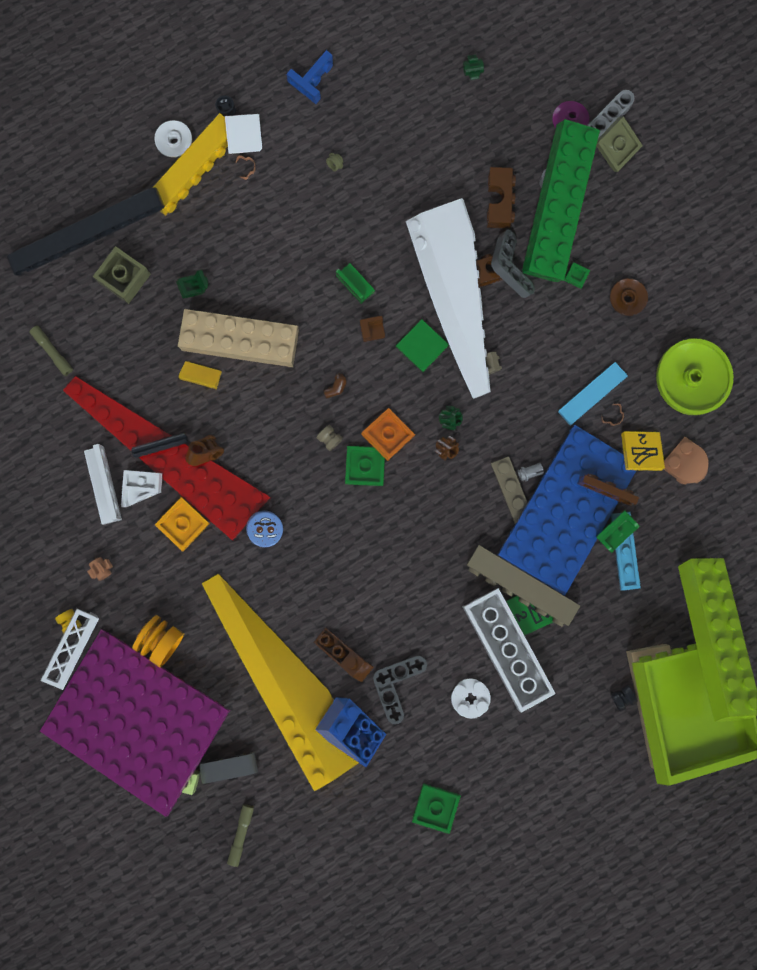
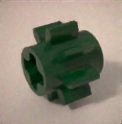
M476 55L467 56L468 60L463 61L464 75L469 76L470 80L479 79V75L484 73L483 60L478 59Z
M446 406V410L440 412L439 422L443 428L455 430L456 426L461 425L463 415L459 412V408Z

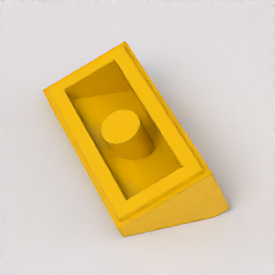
M185 361L179 373V378L217 389L222 371Z

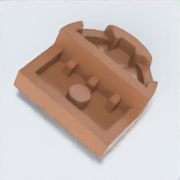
M684 437L664 460V470L675 477L676 481L681 484L698 483L707 475L708 457L701 447Z

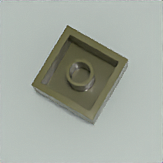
M115 246L93 277L99 284L129 304L151 274L146 267Z

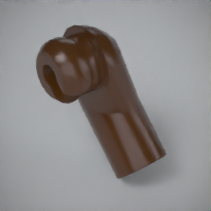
M343 374L335 376L333 387L323 390L326 399L343 392L347 384Z

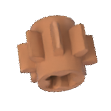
M99 557L89 564L91 569L87 571L92 579L97 578L101 581L112 574L109 569L113 566L109 559L103 560L102 557Z

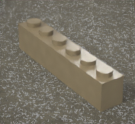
M478 545L466 565L469 567L468 571L477 577L481 574L486 577L485 581L495 587L498 584L503 587L502 592L511 597L513 594L520 597L518 600L520 603L527 607L530 604L535 606L537 613L544 617L548 614L553 617L552 622L561 627L563 625L569 626L580 608V605L480 545Z

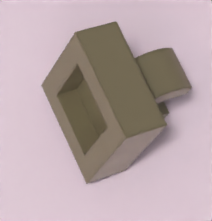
M496 352L488 353L485 359L490 375L500 371L502 366H499L498 359L500 357L497 356Z

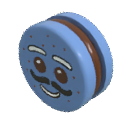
M264 510L254 513L249 518L246 531L249 539L255 545L270 547L275 545L282 537L283 525L277 515Z

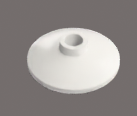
M175 120L167 121L157 129L155 144L163 155L178 157L192 144V135L184 123ZM173 139L178 140V142L175 144L171 143Z

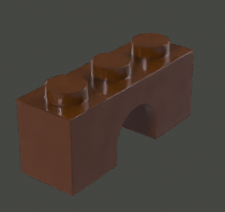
M490 167L488 192L499 193L502 201L498 204H489L487 209V228H510L511 223H514L515 211H512V205L515 204V193H512V186L515 187L516 175H513V168Z

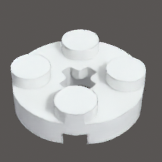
M472 678L464 679L455 686L451 694V702L459 715L466 718H477L488 710L490 693L482 682ZM468 693L476 696L472 705H470L469 701L465 700L468 697Z

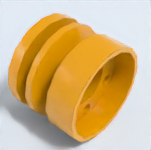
M155 615L140 630L132 649L138 652L142 648L140 654L142 656H145L151 650L152 654L149 661L161 668L182 641L184 633L174 626L166 632L165 629L168 622L164 620L160 623L161 617Z

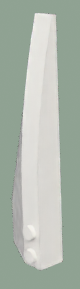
M461 198L422 212L407 220L406 224L443 331L474 399L491 391L488 367H486L485 359L487 351L484 349L483 338H485V331L482 329L483 311L481 290L478 288L479 270L476 269L475 233L464 200Z

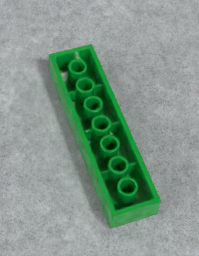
M566 119L557 124L522 269L523 274L553 282L564 281L600 133L599 129Z

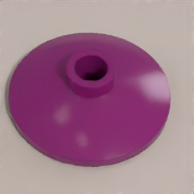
M575 101L561 103L553 113L555 128L564 119L586 126L589 124L587 109ZM573 114L575 118H570L569 115Z

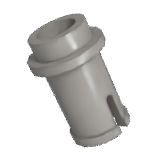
M541 463L526 468L521 467L518 470L520 480L528 481L529 478L543 475V467Z

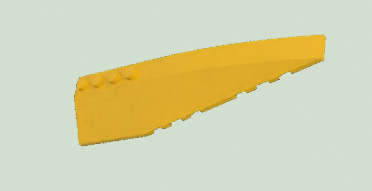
M219 574L203 582L202 585L226 632L313 790L320 789L357 765L359 762L329 743L315 730L334 701L329 690Z

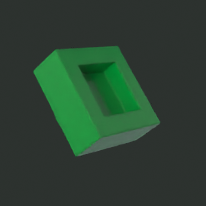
M573 262L564 281L581 289L590 270Z

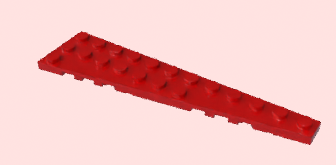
M76 376L63 389L67 395L129 450L132 447L171 436ZM186 444L139 457L155 473H163L162 479L231 540L236 538L247 525L249 518L258 512L271 498L213 461H208L198 466L189 465L185 460L189 447Z

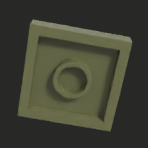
M623 116L618 117L598 138L596 145L615 172H618L643 146Z

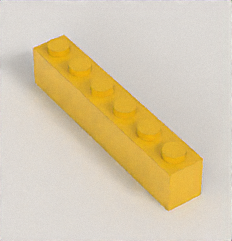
M219 113L153 186V188L158 189L165 205L164 209L160 211L165 216L168 212L172 213L176 209L177 202L180 199L187 197L189 189L201 181L203 173L205 171L209 172L212 169L213 162L225 154L228 142L225 117Z

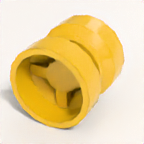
M69 609L55 618L56 622L61 624L63 634L75 613L73 609ZM75 621L77 628H80L82 626L80 621Z

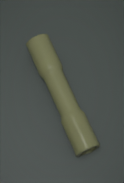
M39 326L33 327L29 333L51 357L64 376L70 374L73 371L70 364L60 355Z
M246 804L242 806L236 836L227 864L230 866H239L245 836L254 810L253 806Z

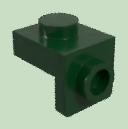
M198 270L195 275L179 278L176 281L183 299L201 295L208 288V279L202 270Z

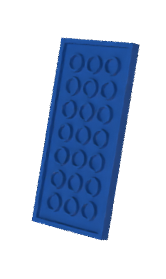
M574 425L497 556L565 596L597 540L596 537L602 532L619 502L578 485L580 477L592 474L597 476L599 481L604 483L605 481L616 484V488L623 490L627 488L637 470H626L622 453Z

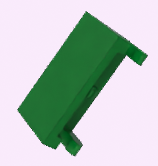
M624 511L596 538L612 553L640 526Z

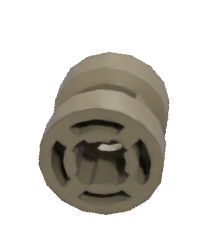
M331 425L325 427L316 437L320 442H324L329 452L343 440L339 434L334 432Z

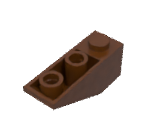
M327 628L314 641L321 650L360 682L374 668Z

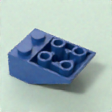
M336 697L315 729L329 743L364 767H367L386 736V733L350 698Z

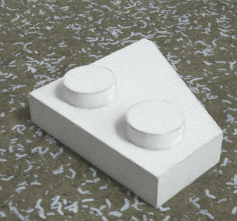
M124 470L121 507L131 506L161 493L163 473Z

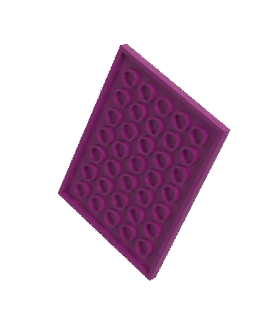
M101 629L40 732L166 817L170 814L230 710L167 669L159 668L149 661L148 657L140 655V652L134 651L131 646Z

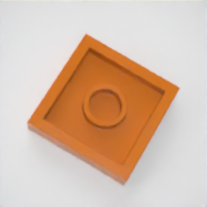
M389 408L361 433L387 461L415 436Z

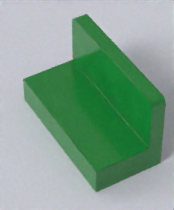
M351 263L341 271L339 269L336 270V277L361 304L375 292L374 288Z

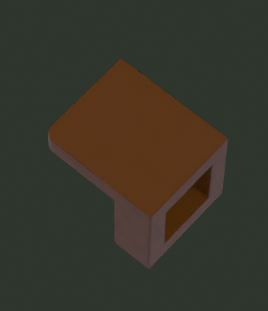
M382 316L360 320L363 342L385 338Z

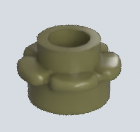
M330 153V157L326 159L327 165L333 171L342 169V157L339 154Z

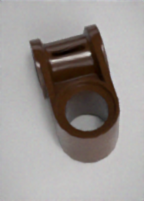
M208 435L205 438L190 443L185 460L189 465L198 466L218 459L223 455L224 449L216 443L214 435Z

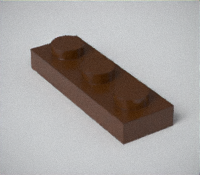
M592 474L581 476L578 481V485L628 506L636 505L639 497L634 495L633 491L618 489L616 484L605 481V483L599 481L598 477Z

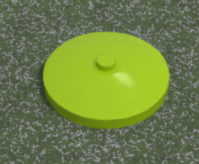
M687 339L676 343L663 354L657 367L656 381L661 396L670 407L683 414L702 415L716 410L727 400L733 387V369L728 357L717 345L707 340Z

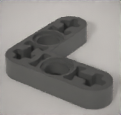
M506 230L498 236L491 265L493 270L521 297L526 298L534 294L535 288L533 283L512 263L517 239L511 230Z
M418 655L381 668L374 673V684L386 717L392 724H399L404 719V712L393 683L424 672L427 668V661L422 656ZM416 659L424 662L421 665V670L415 667L411 669L413 673L409 674V669L405 663L410 662V666L414 665ZM397 666H403L406 669L404 676L398 677L395 675L394 670ZM391 669L395 680L391 681L390 677L385 679V683L376 680L379 677V673L387 675L389 674L387 670ZM386 691H391L394 694V699L391 702H386L383 699V694ZM398 703V706H394L396 712L401 713L398 716V720L390 718L392 710L391 707L387 710L386 706Z

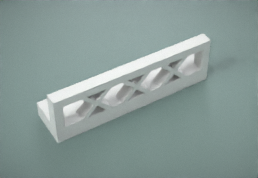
M100 444L93 445V449L85 450L84 453L101 523L104 525L122 520L104 446Z
M76 609L41 678L42 682L62 690L64 689L99 620L96 614ZM78 616L86 617L87 619L83 627L77 628L75 621ZM77 632L78 637L75 643L68 646L66 640L68 635ZM68 650L69 655L65 662L59 664L57 658L59 653ZM59 668L60 672L55 681L47 678L50 671Z

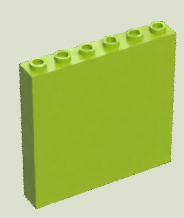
M696 644L688 645V649L685 650L683 648L671 649L672 653L669 654L667 651L655 653L656 657L651 658V655L639 657V661L632 663L657 784L670 786L757 759L756 717L742 720L714 721Z

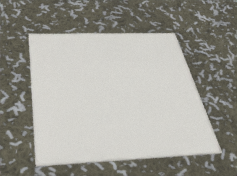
M259 114L225 116L229 154L256 152L262 149Z

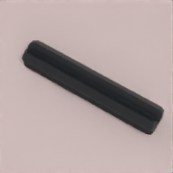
M180 433L132 447L131 452L133 457L138 458L188 443V437L186 433Z

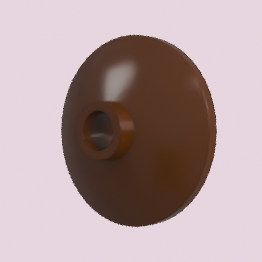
M623 279L613 286L610 293V302L618 313L625 316H634L646 307L648 293L644 285L639 281ZM629 296L631 301L626 302L624 297Z

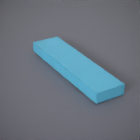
M616 362L613 363L558 411L559 414L569 425H572L627 377V374Z
M621 513L611 514V523H612ZM632 533L615 549L620 590L641 588L634 535Z

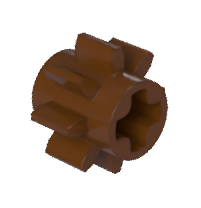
M450 435L447 439L442 437L436 443L437 450L435 452L443 460H446L447 457L452 459L459 452V443Z

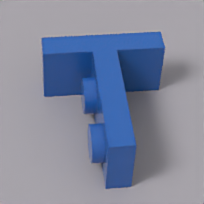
M326 50L303 78L292 69L286 74L288 83L315 104L321 99L320 91L315 87L321 81V76L324 72L328 73L333 66L332 54Z

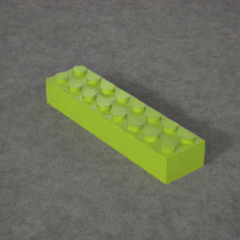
M724 558L690 559L679 565L678 569L714 721L742 720L756 717L757 688Z

